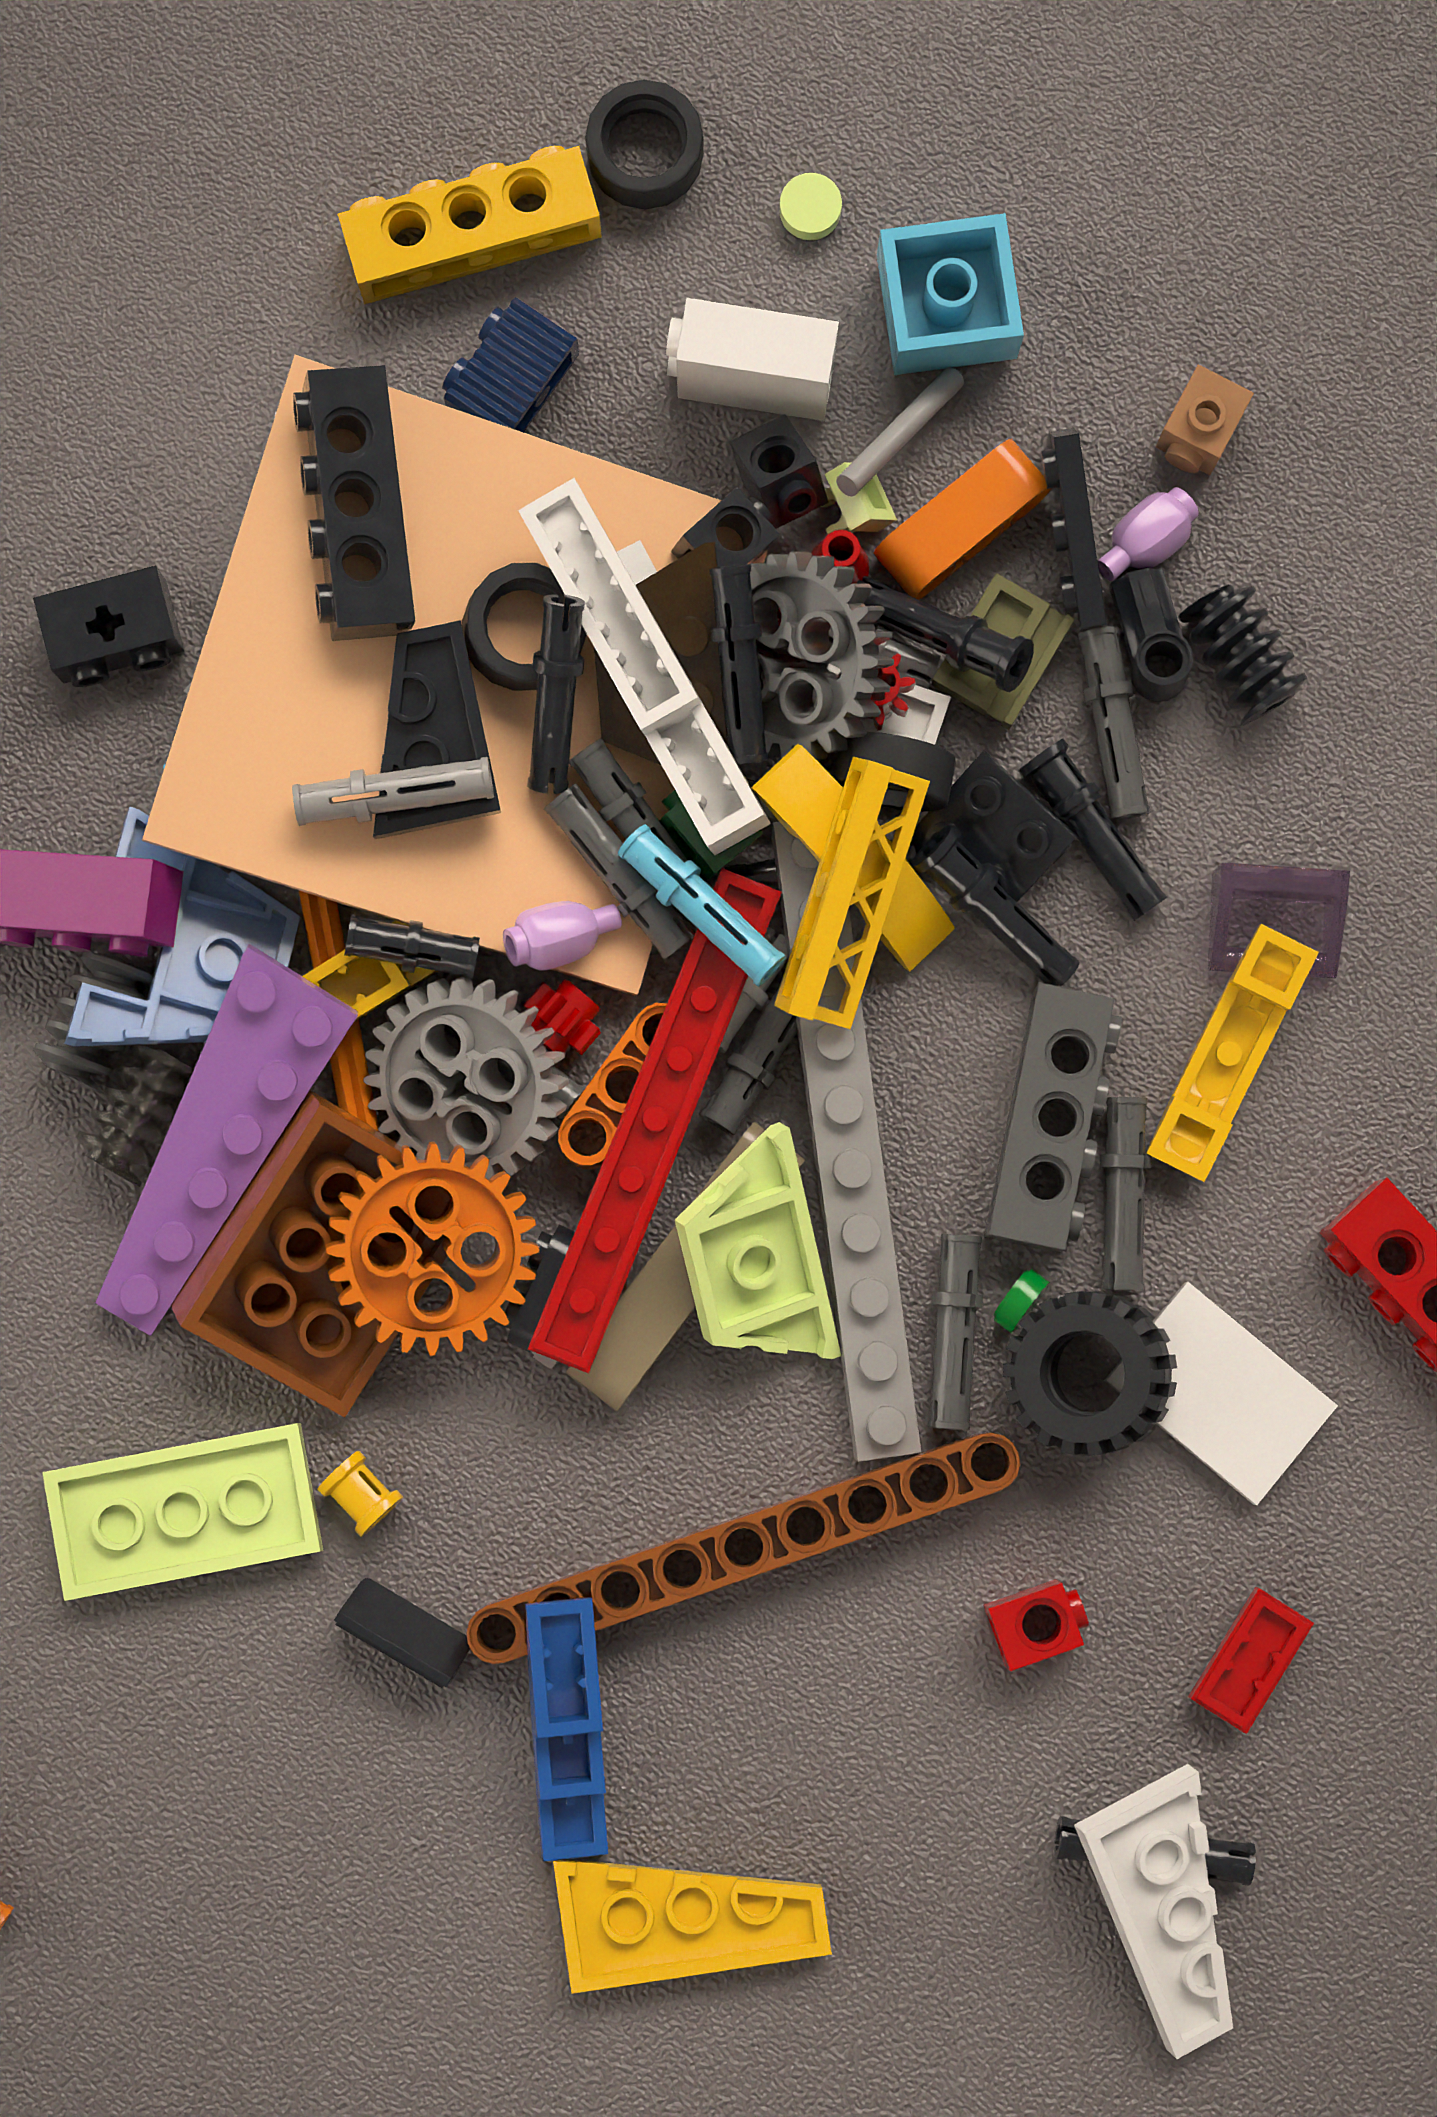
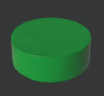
M1033 1269L1030 1271L1026 1270L993 1314L995 1317L994 1321L1013 1334L1020 1326L1021 1320L1038 1303L1050 1282Z

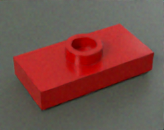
M1255 1587L1188 1698L1247 1734L1314 1625V1622L1262 1589Z

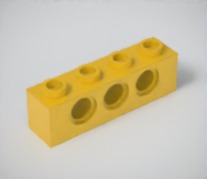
M562 146L545 147L534 152L527 161L505 166L503 163L485 164L474 169L469 174V177L448 183L438 179L428 180L411 188L409 194L388 200L379 196L364 198L352 204L349 211L338 213L364 305L602 238L600 215L579 146L566 150ZM526 194H535L545 200L544 204L533 212H522L513 206L518 198ZM466 211H476L485 216L483 222L473 229H462L453 224L457 216ZM406 228H418L425 232L422 240L412 246H401L394 242L396 235Z

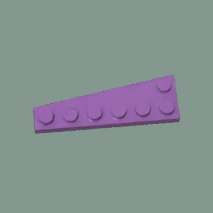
M248 944L95 1302L96 1304L149 1336L152 1335L357 1018V1010L256 947Z

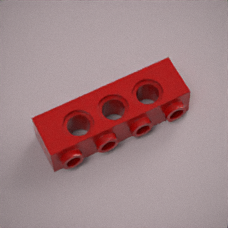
M1386 1177L1374 1181L1319 1233L1329 1243L1324 1252L1331 1262L1349 1278L1355 1273L1360 1276L1373 1290V1293L1368 1296L1372 1306L1392 1325H1396L1401 1321L1418 1339L1412 1344L1414 1351L1431 1369L1437 1372V1323L1427 1317L1422 1304L1425 1293L1431 1287H1437V1230ZM1387 1239L1398 1242L1406 1254L1405 1266L1397 1275L1386 1272L1378 1260L1379 1248Z

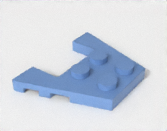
M129 807L124 819L115 857L154 859L184 871L174 947L160 948L147 1001L82 982L78 990L64 1044L71 1046L206 1042L248 944L288 967L300 916L233 871L227 874L211 862L142 841L149 816L139 809Z

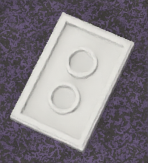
M1185 1282L1153 1321L1158 1328L1165 1329L1171 1340L1166 1343L1169 1354H1175L1177 1368L1172 1369V1382H1177L1175 1395L1168 1398L1165 1407L1169 1411L1162 1422H1156V1424L1253 1505H1258L1338 1405L1193 1285ZM1122 1360L1104 1380L1118 1393H1121L1125 1377Z

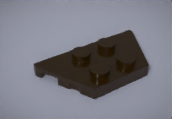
M705 542L636 584V587L727 745L718 643L711 641L710 627L716 626L712 579L711 575H709V569L718 567L716 542ZM594 647L602 739L605 743L661 765Z

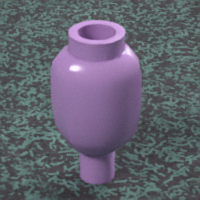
M1175 487L1168 493H1153L1138 503L1114 528L1112 533L1113 548L1097 561L1101 575L1107 580L1113 581L1129 567L1136 569L1153 568L1173 555L1189 539L1191 522L1198 517L1199 512L1194 500L1184 490Z
M559 901L540 905L523 911L517 917L514 927L504 929L503 943L505 951L514 966L527 964L529 967L537 970H549L560 967L588 955L594 948L598 935L620 929L622 926L621 916L614 904L594 910L581 903L572 901Z

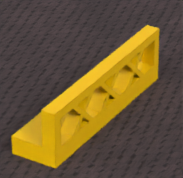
M853 757L774 1006L788 1014L812 1021L814 1018L851 1030L930 781L894 770L892 767ZM888 783L909 788L901 815L880 826L877 818ZM896 830L890 847L885 835ZM873 841H876L886 861L880 878L860 888L857 881L868 846ZM876 892L870 909L865 897ZM856 903L866 922L862 938L840 950L837 943L849 906ZM856 954L850 971L845 960ZM835 965L846 983L838 1011L818 1005L829 968Z

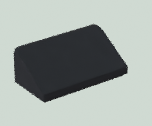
M370 1578L360 1581L334 1619L336 1626L441 1688L447 1687L452 1682L471 1649L468 1645L467 1635Z

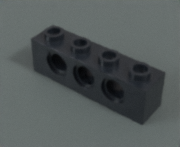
M381 365L307 370L302 387L303 392H293V413L296 431H307L310 455L300 457V471L304 495H315L317 519L308 520V541L311 558L322 559L325 583L315 585L319 623L330 622L332 641L396 636L397 633L411 631L416 621L386 367ZM335 429L350 430L359 438L361 448L353 453L340 452L330 444L327 435ZM343 492H355L365 499L369 512L360 517L347 516L338 509L335 497ZM351 555L364 556L373 563L376 569V577L369 581H356L346 574L342 561Z

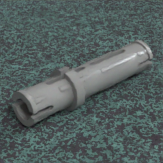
M482 757L480 760L422 766L366 775L364 769L350 771V778L306 785H292L294 809L299 826L311 822L356 817L358 823L372 821V814L431 807L485 797L487 799L494 798L488 757ZM451 780L456 783V785L409 792L400 791L402 787ZM382 790L387 792V795L340 802L332 801L333 797Z

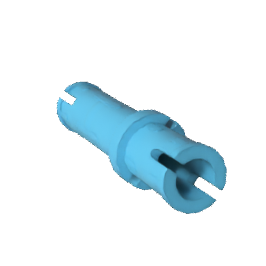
M646 824L636 829L622 844L618 855L631 864L658 890L656 898L666 907L673 904L713 944L753 979L755 985L759 987L764 984L783 964L786 956L772 946L738 911L733 909L699 877L701 869L691 860L684 863L651 832ZM715 918H717L725 927H723ZM732 934H734L742 943H740Z

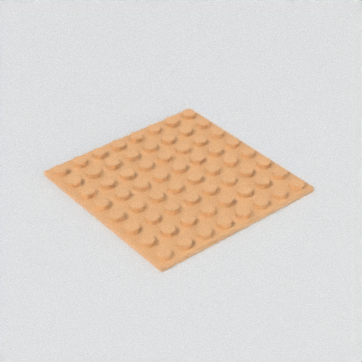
M294 355L142 841L408 925L410 920L423 922L422 929L471 938L473 936L480 937L479 947L503 955H507L503 943L504 929L514 927L517 917L525 910L559 901L581 903L591 910L614 904L616 907L619 906L620 903L611 893V890L570 842L571 840L560 826L545 812L544 808L561 793L554 794L553 783L549 782L548 794L536 792L527 787L528 777H530L537 690L513 691L491 683L473 666L470 658L469 662L501 813L379 839L373 838L376 814H372V821L358 823L356 817L311 822L302 826L298 825L294 809L292 785H306L350 778V771L364 769L366 775L379 774L381 772L396 636L332 641L330 622L319 623L315 585L325 583L322 559H312L310 555L308 520L317 519L315 495H304L300 457L310 455L307 431H296L293 413V392H303L302 387L307 370L335 368ZM388 387L416 621L411 630L459 620L462 625V619L470 597L491 572L511 563H538L549 567L518 510L573 478L577 481L616 552L640 540L657 572L677 560L671 550L682 535L722 501ZM335 429L327 435L330 444L340 452L353 453L361 448L359 438L350 430ZM343 492L335 497L338 509L347 516L360 517L369 512L365 499L355 492ZM729 527L716 528L717 539L724 548L731 551L743 550L742 538L735 530ZM767 551L753 563H764ZM351 555L342 561L346 574L356 581H369L376 577V569L373 563L364 556ZM530 590L512 591L501 596L491 607L487 618L488 636L494 648L504 658L519 664H533V655L535 652L540 651L544 612V607L542 606L543 595ZM588 635L580 654L585 659L584 672L576 678L569 760L601 738L594 646ZM604 743L632 783L640 782L646 794L642 797L658 820H660L668 812V809L661 801L675 790L662 765ZM569 764L568 788L577 783L580 790L598 812L602 806L573 766L571 767ZM379 791L333 797L332 801L340 802L379 796ZM608 820V825L624 843L626 840L612 820ZM620 913L622 921L620 929L598 935L596 944L588 955L551 970L637 996L653 944L630 915L624 918Z

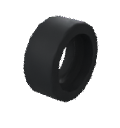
M646 79L622 83L603 95L589 115L585 141L591 175L604 194L621 205L644 210L667 206L686 194L699 176L704 154V136L699 114L686 95L667 83ZM646 112L661 115L671 121L679 131L682 146L680 156L672 168L661 175L643 178L627 175L617 168L610 158L608 142L610 133L618 122L630 115Z
M511 563L491 572L474 590L462 619L467 653L473 666L491 683L513 691L537 690L538 673L533 670V664H519L504 658L494 648L488 636L487 618L495 602L501 596L512 591L530 590L544 597L558 594V603L560 604L564 603L565 594L549 567L538 563ZM582 624L580 633L579 655L581 654L583 645L587 637V633L584 630Z
M866 732L867 734L864 737L846 738L848 750L845 752H835L831 776L842 787H844L852 759L857 757L930 781L921 808L922 812L939 811L948 806L956 760L954 754L942 747L905 736ZM889 782L881 806L902 810L909 788Z

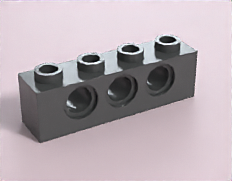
M1040 982L1034 988L984 1238L1056 1253L1066 1249L1067 1240L1078 1241L1085 1211V1204L1075 1202L1079 1178L1090 1179L1097 1151V1141L1087 1139L1092 1115H1103L1109 1091L1110 1079L1099 1077L1104 1052L1115 1053L1121 1030L1122 1017L1112 1015L1115 998ZM1061 1041H1069L1081 1049L1084 1056V1064L1080 1072L1066 1074L1054 1066L1051 1059V1050L1054 1044ZM1057 1103L1069 1111L1072 1125L1067 1135L1061 1137L1051 1136L1041 1128L1039 1111L1043 1105ZM1045 1165L1055 1171L1059 1178V1190L1053 1199H1038L1030 1193L1026 1185V1176L1031 1167Z

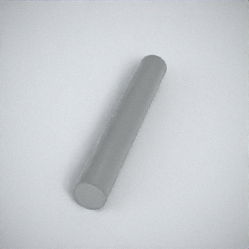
M951 367L944 369L837 477V486L845 495L855 496L963 387L964 379L960 372Z

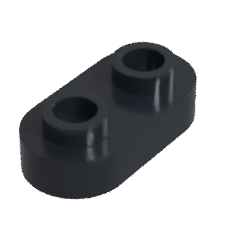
M559 1224L554 1235L544 1231L541 1232L536 1242L539 1246V1252L530 1255L527 1263L528 1267L536 1270L535 1279L532 1280L526 1294L520 1292L525 1298L524 1304L509 1302L505 1310L509 1323L504 1327L510 1329L506 1342L531 1352V1350H528V1347L575 1231Z

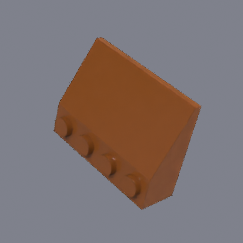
M309 1090L171 1304L179 1325L345 1418L399 1332L394 1330L389 1338L380 1343L375 1337L379 1323L376 1318L361 1327L355 1324L354 1318L362 1306L360 1301L341 1306L338 1296L351 1284L350 1281H330L328 1271L344 1263V1259L327 1254L325 1244L343 1240L344 1234L329 1226L328 1221L330 1217H349L351 1211L344 1206L338 1197L341 1192L359 1197L364 1191L355 1174L361 1171L374 1180L381 1175L377 1163V1156L383 1155L393 1167L401 1165L402 1146L362 1120ZM435 1185L421 1190L415 1201L416 1213L428 1219L438 1218L443 1215L450 1203L448 1190ZM399 1206L391 1207L389 1211L390 1216L418 1242L423 1252L418 1260L422 1262L425 1258L431 1256L442 1265L448 1256L441 1245L446 1236L442 1235L437 1240L430 1239ZM385 1232L378 1234L369 1243L368 1257L375 1263L382 1265L395 1262L403 1252V1239L395 1233ZM433 1278L426 1279L415 1290L414 1301L416 1305Z

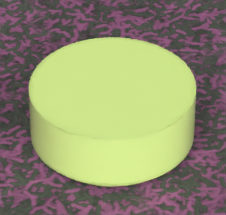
M804 173L794 177L786 184L780 197V218L784 227L792 235L803 240H818L829 235L839 223L842 198L838 187L832 180L821 174Z

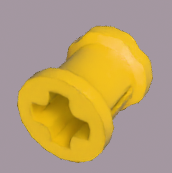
M356 1451L320 1484L317 1490L323 1496L331 1495L357 1523L355 1531L362 1537L385 1518L403 1499V1496L398 1490L390 1492L364 1465L366 1457L360 1451Z

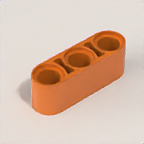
M1008 439L892 531L877 546L873 554L909 596L920 600L1030 512L1047 496L1052 488L1047 489L1043 474L1013 439Z
M655 1003L647 1006L636 1016L563 1119L558 1132V1142L564 1156L573 1165L581 1169H597L602 1166L627 1104L614 1101L607 1093V1084L610 1078L620 1071H632L639 1075L649 1050V1046L644 1041V1032L652 1021L662 1018L667 1003ZM585 1122H594L600 1125L606 1132L604 1147L592 1156H582L576 1153L570 1145L573 1130Z

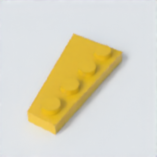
M574 1859L553 1860L571 1994L832 1955L821 1884Z

